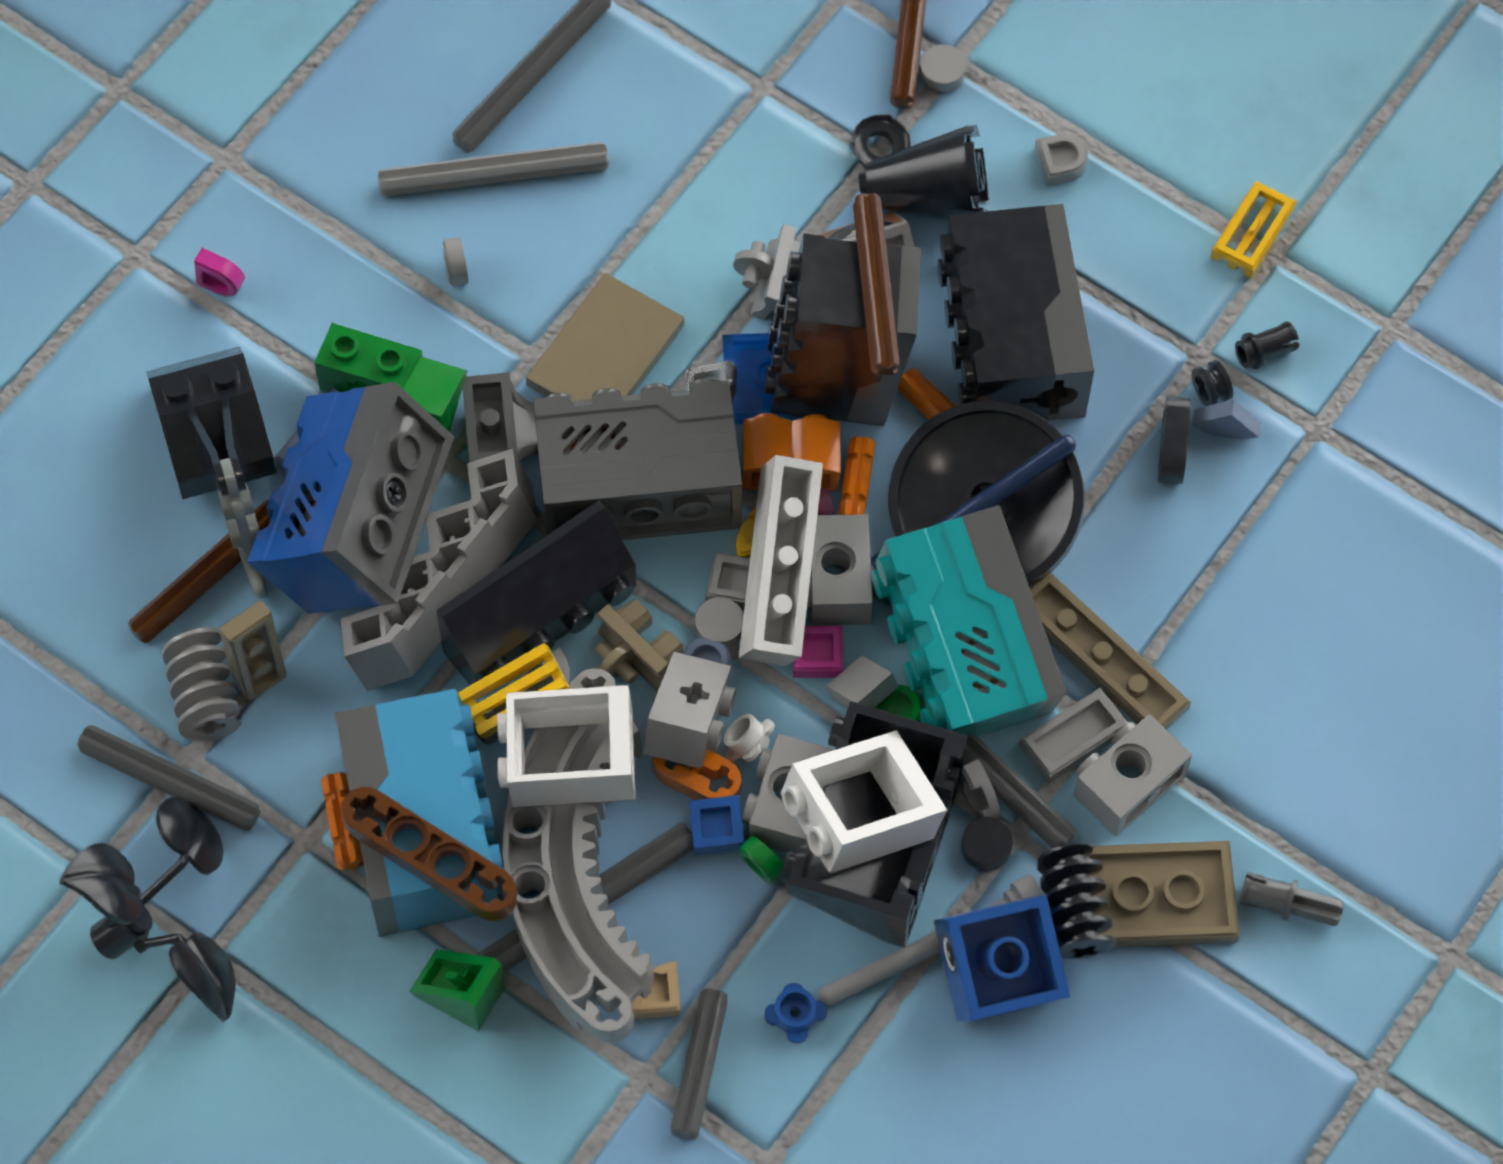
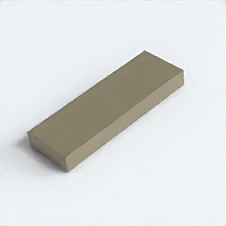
M259 600L219 628L236 691L246 703L248 701L251 702L286 678L287 673L272 613L262 600Z

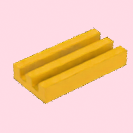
M1255 181L1213 247L1210 258L1218 262L1222 258L1228 261L1227 267L1233 270L1240 267L1244 269L1243 275L1252 279L1293 214L1297 201ZM1259 197L1266 198V202L1235 250L1229 248L1228 246ZM1276 204L1281 206V210L1251 258L1245 256Z
M543 643L458 692V695L465 705L470 706L472 720L476 724L475 728L479 736L485 739L498 731V714L487 720L484 714L506 702V693L525 692L549 676H552L554 681L538 691L571 688L549 646ZM545 662L543 666L537 668L536 670L518 679L517 681L499 690L498 692L480 701L479 703L477 702V700L482 698L483 696L496 690L497 688L515 679L516 677L527 672L528 670L539 665L540 663Z

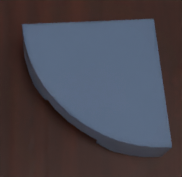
M1231 400L1194 409L1192 425L1202 431L1220 437L1250 439L1259 437L1261 422L1236 401Z

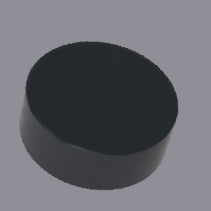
M982 817L972 821L963 832L961 842L963 857L972 867L979 870L991 871L1002 867L1011 855L1013 845L1011 831L1002 821L992 817Z

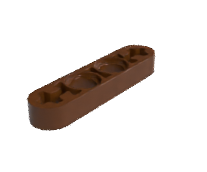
M359 787L350 791L345 796L341 804V814L346 830L353 837L480 918L488 921H499L507 918L514 911L517 905V888L513 877L507 871L377 789ZM371 804L374 805L375 816L387 825L382 837H379L382 834L380 824L369 817H365L361 822H358L355 808L367 809ZM403 829L417 830L423 837L420 846L412 851L397 849L393 844V839ZM457 856L465 862V869L460 876L446 879L436 872L437 863L443 857ZM476 870L480 871L477 874L478 882L485 888L494 890L498 885L502 886L503 901L494 898L489 904L485 903L484 891L472 883Z

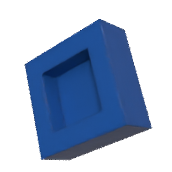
M739 795L689 801L695 855L739 850L744 844Z

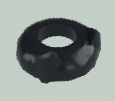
M889 114L872 115L862 119L855 127L849 142V148L855 158L865 168L868 162L881 158L872 154L867 147V141L873 136H882L889 140L892 145V153L911 146L910 135L905 126Z

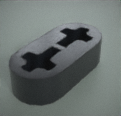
M1166 396L1161 429L1158 482L1183 483L1191 399Z

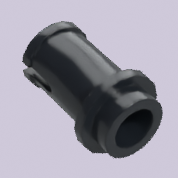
M1286 321L1279 326L1255 335L1250 332L1243 334L1241 340L1235 343V353L1238 361L1244 368L1252 367L1253 369H1259L1263 367L1266 360L1298 350L1299 343L1296 340L1299 337L1294 326Z

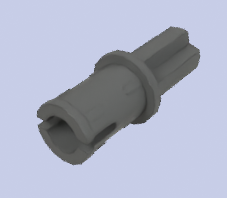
M1247 871L1239 900L1240 904L1260 907L1283 914L1284 920H1288L1289 914L1331 926L1339 924L1344 908V903L1340 899L1297 888L1298 881L1293 880L1292 884L1266 878Z

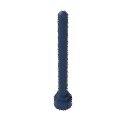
M1069 435L1059 437L935 525L998 505L1070 455L1076 448L1075 439ZM880 551L870 557L874 567Z

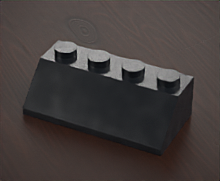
M598 500L437 610L443 653L469 685L474 684L543 643L548 645L551 650L555 642L567 633L575 634L585 629L592 622L595 614L607 604L617 606L632 594L634 587L637 586L636 564L601 502Z

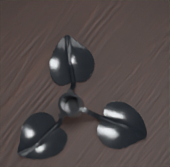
M171 797L159 805L156 812V825L165 843L173 851L180 854V857L141 896H139L141 893L140 888L134 885L135 873L128 859L113 846L105 843L90 845L79 852L66 867L59 884L79 893L99 912L105 915V917L93 924L90 929L91 940L100 954L108 959H116L133 947L138 953L142 954L152 947L168 944L174 945L169 950V958L176 974L222 1022H225L232 1013L236 978L232 963L222 948L211 938L199 932L193 933L187 940L180 933L148 938L153 921L150 913L144 906L187 866L188 862L201 874L209 875L219 868L223 860L222 840L212 821L197 807L190 805L186 799Z

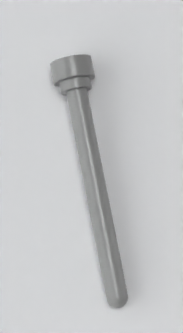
M1027 875L1010 883V890L1003 893L1004 898L987 907L1043 894L1031 875ZM936 932L823 986L818 993L819 1001L823 1002L826 1006L834 1005L940 953Z

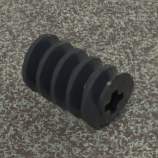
M1068 844L1054 847L1043 852L1037 859V870L1042 874L1040 888L1047 896L1060 955L1065 959L1093 957L1110 951L1116 946L1114 937L1100 935V933L1111 929L1113 922L1107 916H1096L1109 909V900L1105 897L1094 896L1106 889V881L1102 878L1091 877L1102 871L1103 864L1098 859L1087 858L1093 852V847L1088 844Z

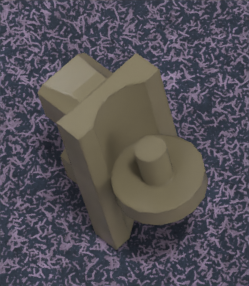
M637 599L631 600L616 611L607 604L597 613V617L602 621L598 634L605 640L595 648V652L603 659L598 669L609 672L614 679L620 676L627 684H632L640 674L658 692L673 651L683 654L682 643L671 632L666 630L650 644L646 642L640 634L652 625V616Z

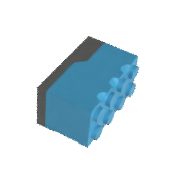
M456 689L335 712L350 791L359 787H372L381 791L503 869L499 845L496 843L489 797H487L484 784L485 779L479 750L477 751L470 706H459ZM371 804L367 809L355 808L357 821L361 822L363 818L369 817L378 822L382 833L379 837H382L387 825L375 816L374 805ZM403 829L395 835L393 844L401 851H412L420 846L423 837L417 830ZM359 840L379 937L477 916ZM457 856L443 857L436 865V872L446 879L460 876L465 869V862ZM476 870L472 883L484 891L485 903L489 904L494 898L498 899V894H503L502 886L498 885L494 890L485 888L479 884L477 874L480 871Z

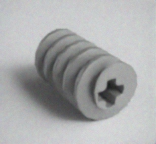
M204 627L183 632L168 641L161 652L163 661L167 665L165 669L166 676L171 683L169 687L172 699L175 700L173 708L176 717L179 718L177 722L179 733L186 739L194 741H212L232 734L242 724L238 719L230 718L236 714L239 707L237 701L227 699L233 695L235 690L233 683L224 681L230 676L231 672L229 665L221 663L227 656L224 647L218 645L222 638L219 629Z

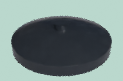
M969 402L954 406L935 415L915 431L904 445L894 464L888 490V508L895 536L935 525L1057 440L1062 434L1035 412L1007 402ZM1073 452L998 504L1003 513L1028 586L1039 582L1049 575L1062 562L1079 534L1085 510V489L1082 473Z

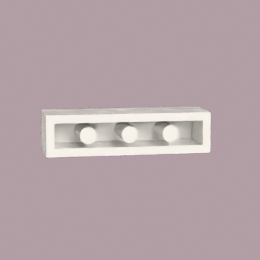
M775 455L761 467L738 659L787 666L801 657L823 463Z

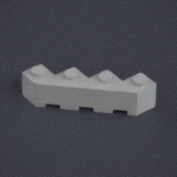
M513 449L467 463L471 500L428 513L426 524L430 551L413 557L397 604L381 605L341 618L344 657L367 691L414 676L441 642L437 610L500 568L538 521L533 484Z

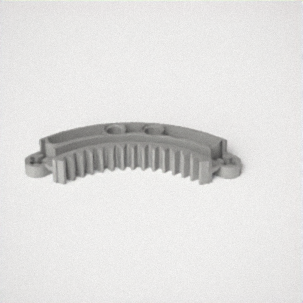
M592 668L578 674L570 682L569 686L571 689L616 686L609 672ZM633 718L634 757L641 758L643 754L640 735ZM609 723L535 728L525 747V775L610 769ZM509 793L503 830L502 853L504 870L513 877L516 884L517 905L512 914L519 940L532 971L549 999L578 1032L582 1030L583 1026L593 1037L602 1042L613 1043L620 1041L629 1035L634 1025L631 1002L638 995L645 1000L652 993L651 987L655 977L651 955L648 953L639 955L637 942L635 940H627L626 929L623 925H617L616 914L614 910H609L607 896L603 894L597 857L600 853L598 837L602 836L600 821L605 820L607 816L605 804H610L612 801L512 807ZM527 827L539 828L532 834L520 833ZM529 891L542 892L538 897H535L533 899H525L522 897L525 893ZM597 1003L610 1013L618 1008L620 1020L615 1022L608 1018L601 1023Z

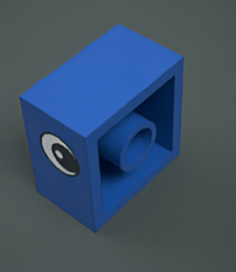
M1046 895L1028 897L933 920L957 1021H975L1070 997Z

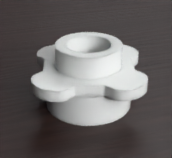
M744 714L737 718L728 727L724 735V744L728 747L726 758L731 762L736 761L738 758L751 762L760 757L764 748L767 749L770 739L768 736L774 730V722L770 719L759 722L751 714Z

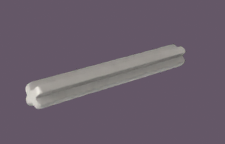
M595 142L385 168L378 171L379 190L382 196H393L606 169L609 164L608 150L605 143Z

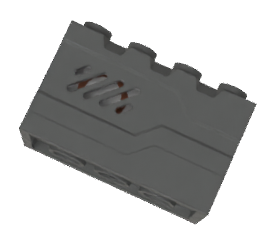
M698 379L689 385V390L670 391L669 386L666 384L653 383L644 386L640 391V395L622 396L621 392L615 388H603L595 391L592 394V399L573 401L572 396L567 393H553L545 398L533 399L546 534H550L598 500L605 507L622 540L740 529L742 525V478L729 380Z

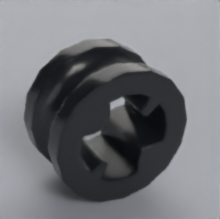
M1218 360L1209 362L1207 369L1199 366L1192 370L1193 386L1204 406L1217 404L1218 399L1225 402L1233 398V387L1230 377Z

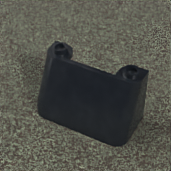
M850 701L845 718L835 717L828 745L836 747L835 750L897 730L947 811L934 839L831 874L820 857L812 853L806 841L805 845H801L798 853L789 851L782 869L780 881L787 883V893L886 943L905 948L910 938L959 789L961 773L965 764L968 736ZM871 771L826 785L824 794L847 831L897 815Z

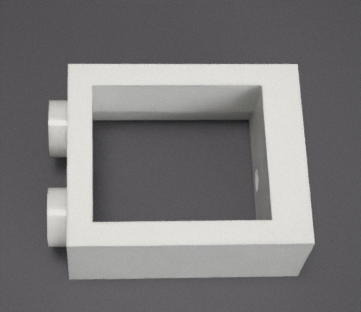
M629 685L506 693V713H498L497 715L499 743H507V757L498 758V779L500 789H509L512 807L635 800L633 711ZM609 723L610 769L525 775L524 729Z
M897 730L793 763L781 791L785 809L791 816H795L807 836L810 850L815 856L820 857L830 874L934 839L947 811ZM871 771L897 815L847 831L821 787Z

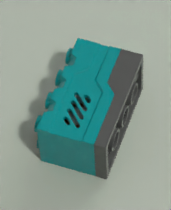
M1000 505L885 540L874 564L876 569L871 570V578L877 596L880 599L887 597L891 603L894 615L887 616L891 637L896 645L903 643L909 654L910 661L903 664L908 685L912 691L920 690L923 694L927 708L920 710L921 722L966 736L976 735L979 737L1051 714L1067 694Z

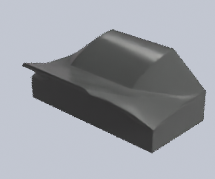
M510 372L466 376L463 385V399L469 463L510 449L514 450L520 462L525 457L538 454L534 404L527 401L515 390L510 380Z

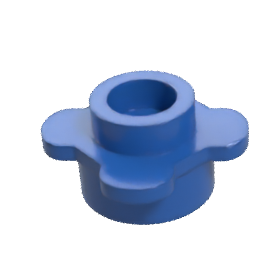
M790 983L784 987L776 1003L766 1007L764 1017L769 1025H777L785 1031L790 1042L799 1044L807 1039L808 1030L816 1022H822L825 1019L826 1006L821 1001H815L811 993L805 990L802 985ZM793 1009H797L800 1011V1015L793 1017L790 1012Z

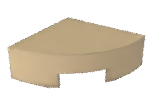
M676 961L664 963L653 969L655 980L651 987L652 993L645 1000L638 995L631 1002L634 1019L680 1016Z

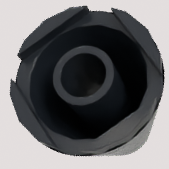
M977 125L961 127L868 162L866 172L859 173L860 194H877L881 198L882 210L938 216L989 211L980 207L981 201H989V191L983 148L975 149L971 138L980 136Z

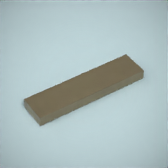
M1052 573L1030 587L1049 643L1098 688H1101L1134 722L1138 724L1150 714L1165 729H1168L1189 709L1190 700Z

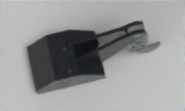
M240 346L146 371L182 499L216 490L219 491L218 496L232 547L239 550L240 558L255 596L258 599H264L267 596L265 578L247 563L257 532L260 530L249 489L245 482L277 474L254 386Z

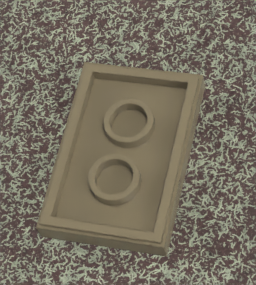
M604 273L528 373L526 385L544 396L553 393H567L572 396L573 401L592 399V394L603 388H615L621 392L622 396L633 395L685 326V317L611 275Z
M1230 841L1091 846L1093 847V852L1087 858L1098 859L1103 864L1102 871L1091 877L1102 878L1106 881V889L1094 896L1105 897L1109 900V909L1096 916H1107L1113 922L1112 928L1100 933V935L1114 937L1116 940L1115 947L1238 942L1240 934Z

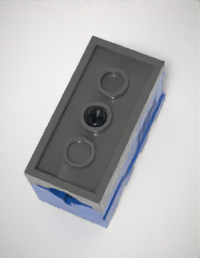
M396 382L355 388L340 393L330 392L307 396L297 422L299 443L287 449L282 463L285 482L272 491L267 505L269 526L257 532L247 563L308 614L397 604L454 436Z

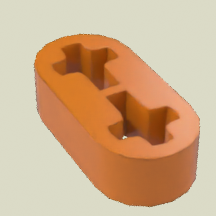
M708 750L702 769L689 765L684 767L677 764L671 770L667 768L665 759L653 757V772L657 779L694 800L740 796L741 773L738 767L730 760ZM721 775L727 777V786L730 789L721 787L717 793L710 790V780L708 778L717 781Z

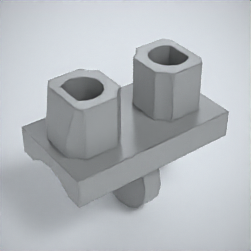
M783 224L778 239L770 240L767 244L766 253H764L766 245L760 241L752 242L750 250H742L736 253L733 267L735 271L744 276L743 286L755 288L757 280H759L750 316L764 320L771 311H774L776 300H780L782 278L786 276L790 251L798 252L801 244L794 240L797 228Z

